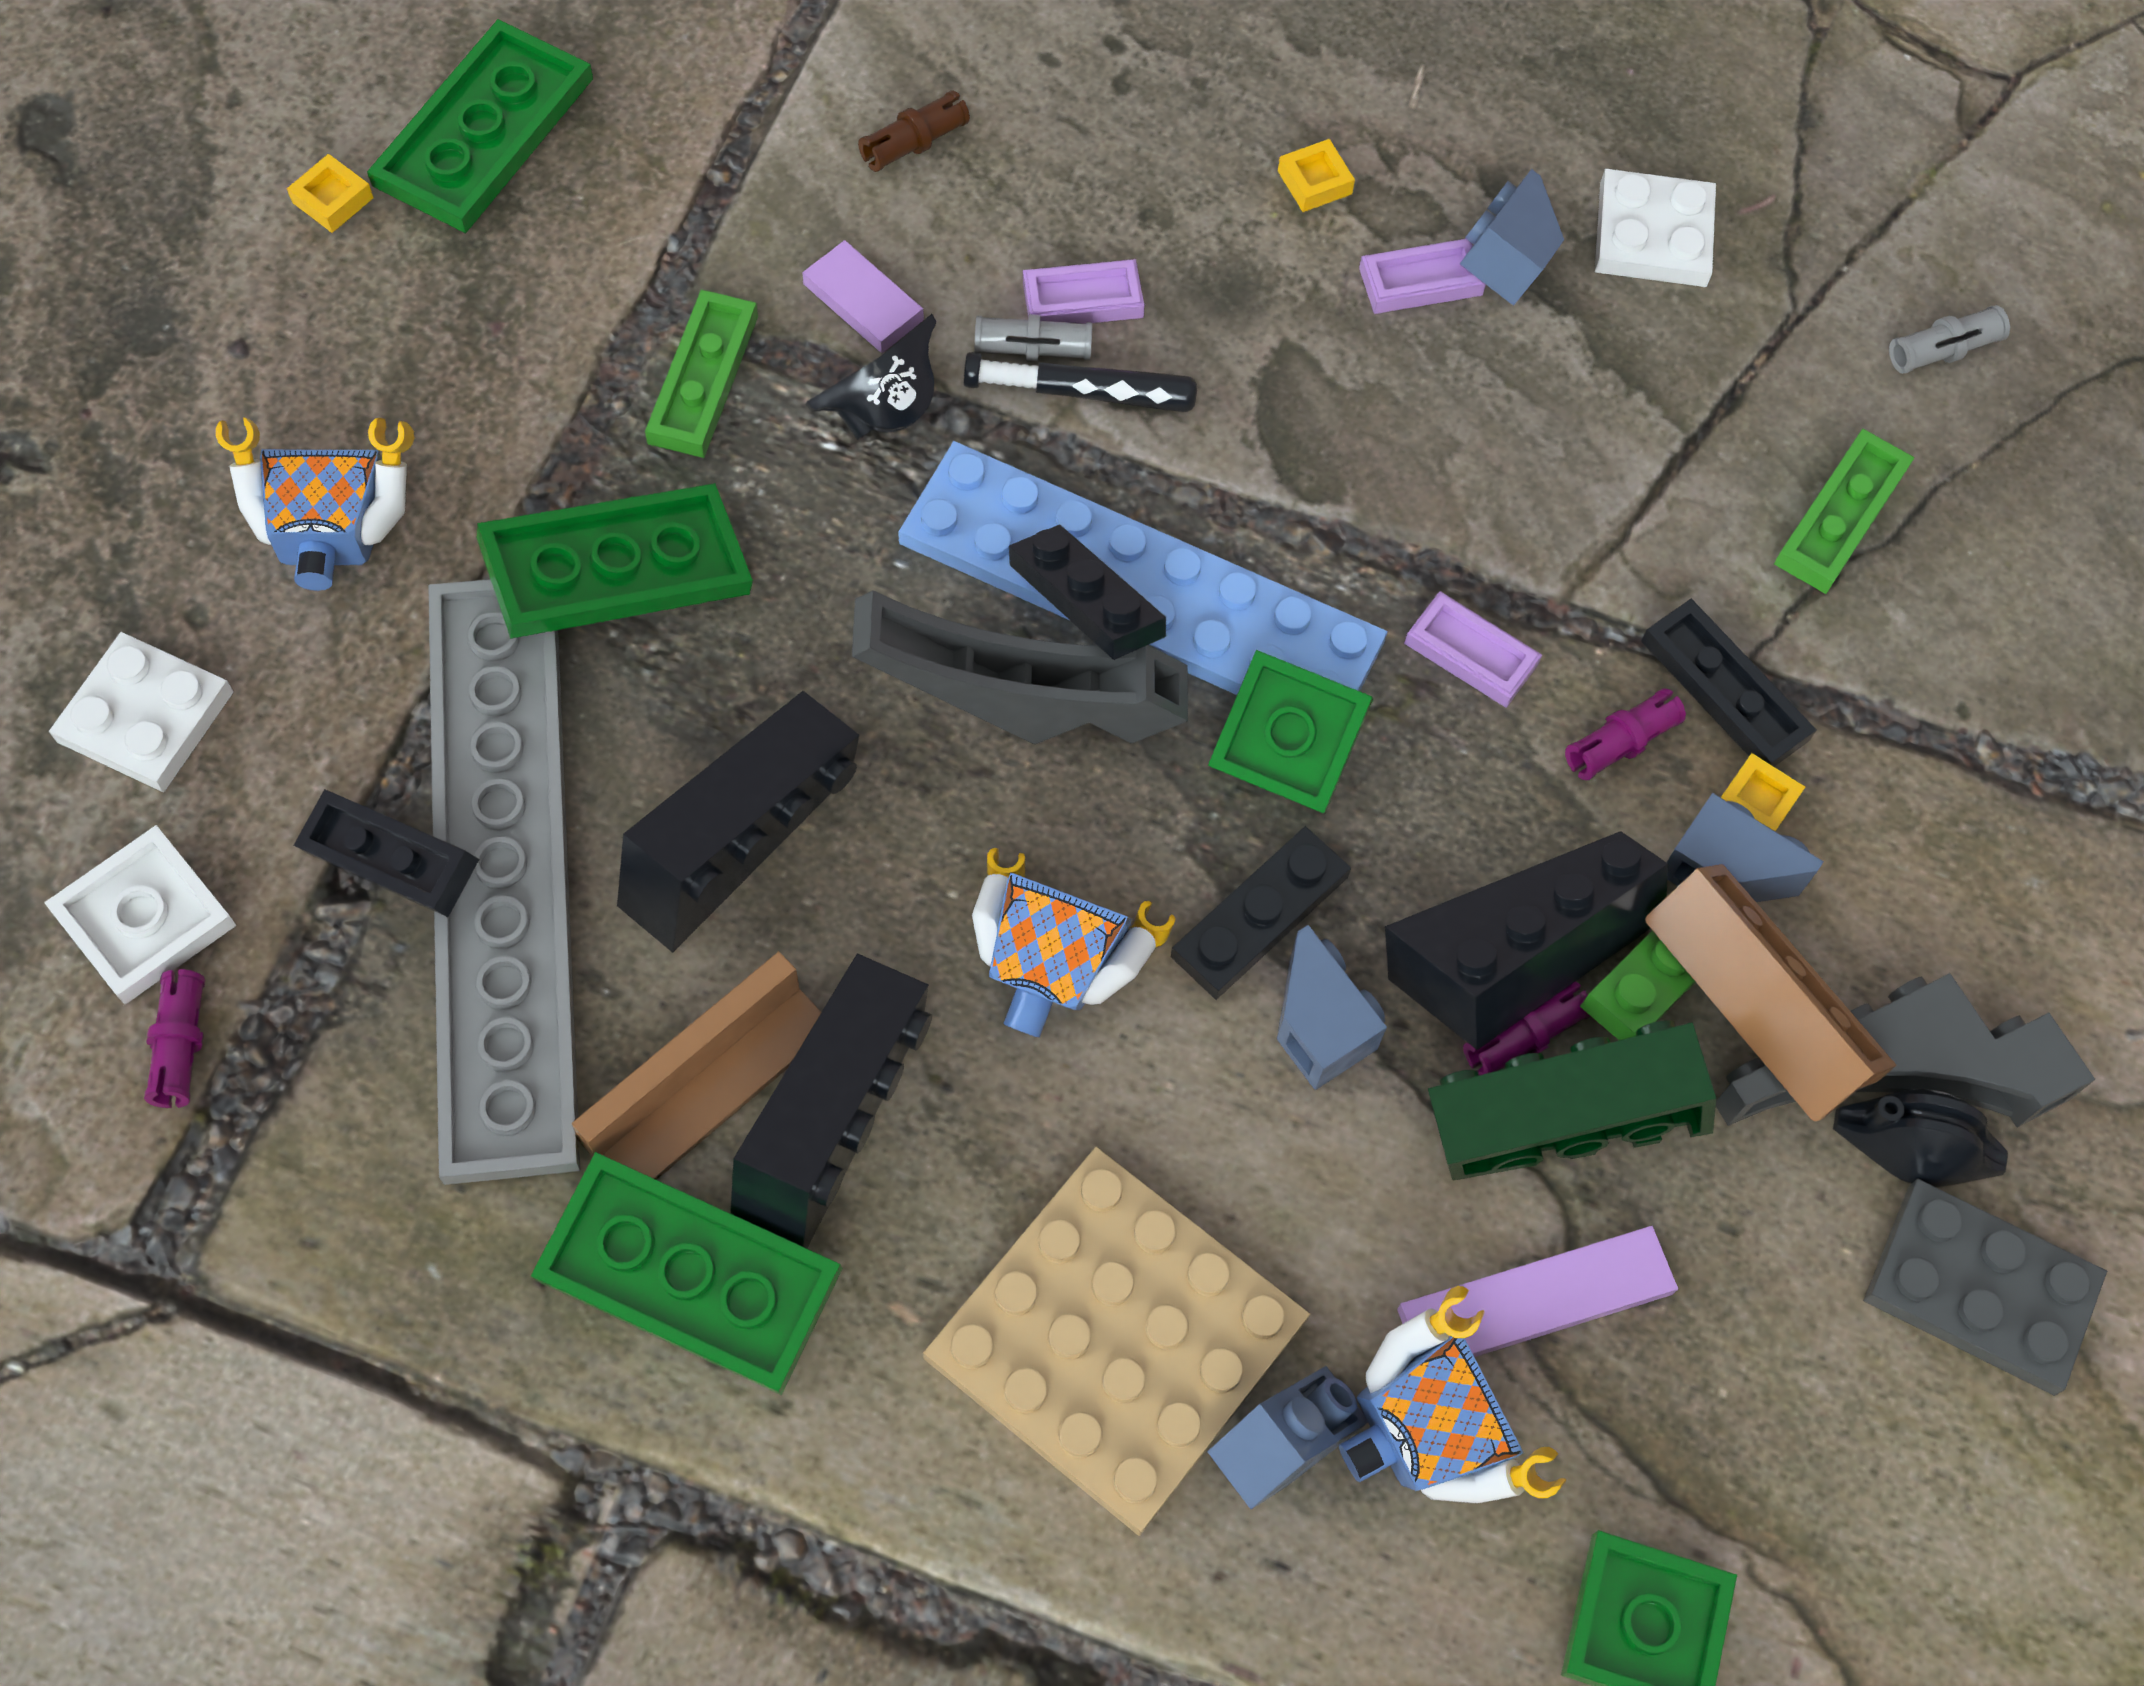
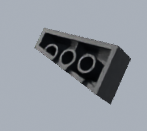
M805 691L800 692L623 834L617 907L673 953L831 793L836 794L840 792L850 782L857 769L854 759L859 734Z
M856 954L733 1158L730 1214L804 1248H808L829 1205L840 1188L843 1177L855 1153L858 1154L864 1147L872 1130L875 1114L882 1100L889 1101L895 1092L904 1070L902 1061L908 1049L918 1050L928 1032L932 1021V1014L925 1011L929 984L863 955Z

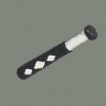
M977 352L967 353L965 361L964 386L968 388H978L979 384L983 382L988 384L995 383L997 385L1005 384L1006 386L1015 385L1016 387L1024 386L1025 388L1036 389V393L1179 412L1192 410L1196 403L1197 383L1189 376L1039 362V366L1019 365L1018 363L1010 364L1008 362L1000 363L999 361L991 362L990 360H983L982 354Z

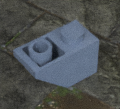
M1533 169L1529 171L1518 187L1507 181L1488 206V210L1483 213L1465 237L1473 246L1460 262L1461 266L1513 306L1543 271L1564 241L1542 178Z
M1712 793L1667 861L1668 880L1679 886L1697 868L1723 864L1755 902L1799 896L1824 861L1812 855L1808 848L1799 840L1791 836L1780 835L1754 819L1752 813L1744 806L1736 802L1725 801Z
M1307 925L1297 932L1290 955L1277 1040L1314 1090H1317L1378 1050L1387 1027L1384 1024V1012L1375 997L1365 989L1359 991L1345 973L1346 965L1338 949L1328 939L1320 940L1311 927Z
M1325 1366L1260 1403L1207 1452L1248 1507L1253 1509L1286 1488L1335 1450L1339 1444L1345 1442L1362 1429L1368 1421L1364 1413L1357 1406L1356 1398L1351 1389L1344 1382L1335 1378L1328 1367Z

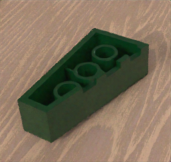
M1672 1020L1657 1021L1639 1028L1636 1031L1635 1037L1611 1043L1608 1037L1589 1038L1570 1047L1571 1053L1547 1059L1541 1053L1525 1054L1506 1062V1069L1483 1075H1479L1477 1070H1462L1444 1076L1440 1080L1441 1085L1428 1088L1452 1181L1536 1166L1543 1161L1542 1151L1555 1149L1557 1157L1575 1159L1592 1156L1609 1144L1608 1139L1622 1137L1623 1141L1632 1142L1634 1148L1658 1144L1662 1141L1661 1135L1670 1132L1674 1127L1687 1125L1690 1138L1713 1134L1716 1095L1693 1022L1676 1026Z

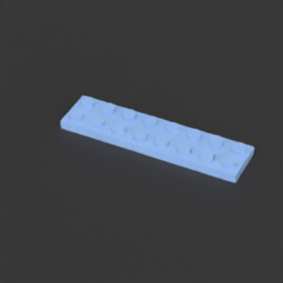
M953 441L899 530L900 545L1068 619L1017 573L1009 563V545L1031 537L1039 531L1050 529L1060 524L1166 616V637L1149 645L1188 665L1189 674L1235 695L1239 692L1256 650L1360 691L1385 642L1388 632L956 441Z

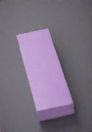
M1649 1226L1459 1285L1466 1287L1469 1291L1464 1300L1452 1305L1451 1308L1461 1318H1471L1477 1312L1484 1310L1485 1313L1478 1330L1472 1336L1465 1338L1474 1357L1673 1295L1678 1290V1286L1653 1226ZM1451 1288L1401 1303L1397 1310L1402 1324L1430 1308L1439 1311L1446 1293Z

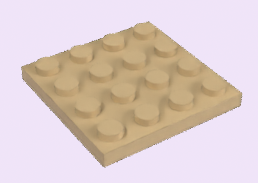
M1095 1147L923 1352V1359L1140 1537L1303 1327L1310 1313L1103 1151Z

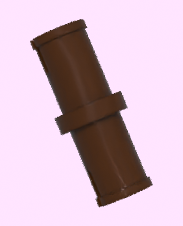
M952 90L918 110L913 108L903 110L897 115V121L859 139L858 146L863 160L867 162L875 157V160L870 162L868 167L872 171L878 172L886 165L911 152L921 154L929 150L933 140L960 126L968 124L970 115L965 101L962 100L953 106V102L959 100L960 95Z

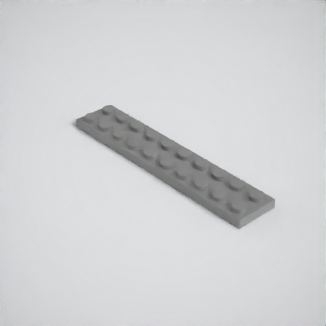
M491 579L429 584L433 836L466 850L480 859L449 917L434 911L439 1178L444 1185L580 1171L579 1139L571 1124L578 1118L558 630L510 639Z

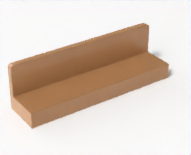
M1723 864L1697 868L1646 916L1647 925L1811 1120L1819 1121L1824 1119L1858 1089L1878 1082L1897 1066Z
M779 951L573 1121L571 1124L581 1145L592 1157L597 1152L656 1180L788 1069L821 1014V1011L800 990L796 968Z

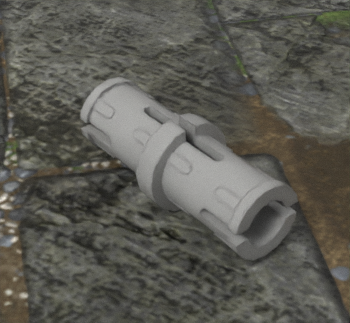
M1998 305L1987 307L1983 311L1958 319L1955 316L1949 315L1936 320L1931 328L1905 337L1892 339L1889 346L1890 359L1894 368L1902 374L1940 360L1952 363L1964 358L1967 351L1993 342L2006 340L2010 333V322L2004 309ZM1953 337H1957V338H1954V339H1951V340H1948V341H1945V342H1941V341H1944V340H1947V339H1950V338H1953Z
M1029 314L1028 320L976 316L974 351L977 353L1026 355V361H1038V356L1072 357L1090 360L1092 322L1085 324L1040 321L1041 315Z

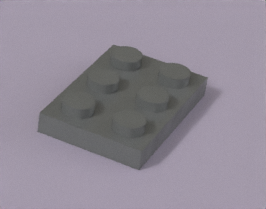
M1917 1179L1907 1189L1863 1301L2055 1396L2066 1389L2107 1270Z

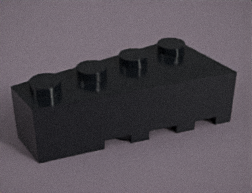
M1619 831L1385 926L1388 980L1478 1050L1651 929L1646 923V916L1667 897L1668 863L1622 831Z

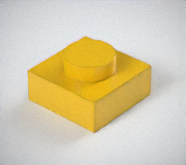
M1330 139L1280 156L1278 173L1302 212L1352 195L1355 179Z
M327 154L287 188L292 203L331 233L336 231L374 198L369 183L330 154Z
M1751 753L1721 798L1725 801L1736 802L1744 806L1752 813L1754 819L1776 831L1805 789V786Z

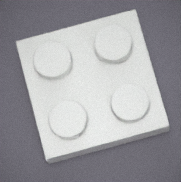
M1605 169L1600 182L1595 272L1707 287L1713 269L1716 183Z
M120 632L49 732L57 743L164 793L229 700L233 690L227 680Z
M157 825L44 902L124 1005L157 983L163 972L175 970L236 926L229 914Z

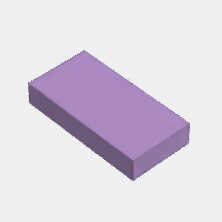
M1467 239L1362 256L1359 270L1374 314L1483 296L1486 284L1460 265V262L1472 248V243Z
M845 240L802 272L803 284L880 353L886 351L924 320L923 308Z
M1136 259L1023 270V288L1028 318L1029 314L1041 315L1040 321L1086 324L1087 322L1098 323L1138 319L1144 316V301Z
M1439 591L1407 633L1404 642L1405 645L1506 708L1538 666L1542 654L1441 591Z

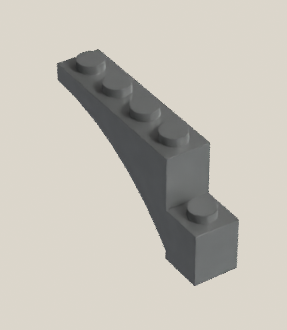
M873 590L855 599L853 658L1034 745L1087 723H1091L1129 743H1134L1188 721V665L1151 645L1113 660L1099 646L1028 639L987 631L920 611Z
M1951 973L1929 984L1926 983L1922 976L1915 978L1900 986L1888 996L1891 1003L1873 1011L1869 1003L1850 1011L1897 1065L1878 1082L1858 1089L1856 1092L1896 1093L1903 1090L1920 1088L1941 1091L1962 1099L1970 1105L2009 1116L2018 1128L2070 1101L2096 1080L2050 1013L2027 1024L2019 1015L1989 1031ZM1755 1058L1736 1068L1726 1076L1730 1085L1716 1100V1108L1729 1126L1767 1109L1796 1101L1760 1058Z

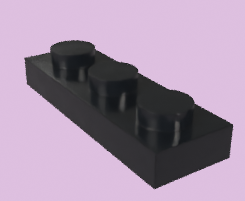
M1060 524L1050 529L1039 531L1031 537L1009 545L1010 566L1113 660L1166 637V616Z
M1692 598L1646 630L1641 642L1748 756L1753 753L1775 767L1809 742L1817 731Z
M324 789L293 845L311 856L446 917H449L480 860L466 850Z
M1305 826L1172 947L1170 957L1217 1000L1348 878L1351 867Z

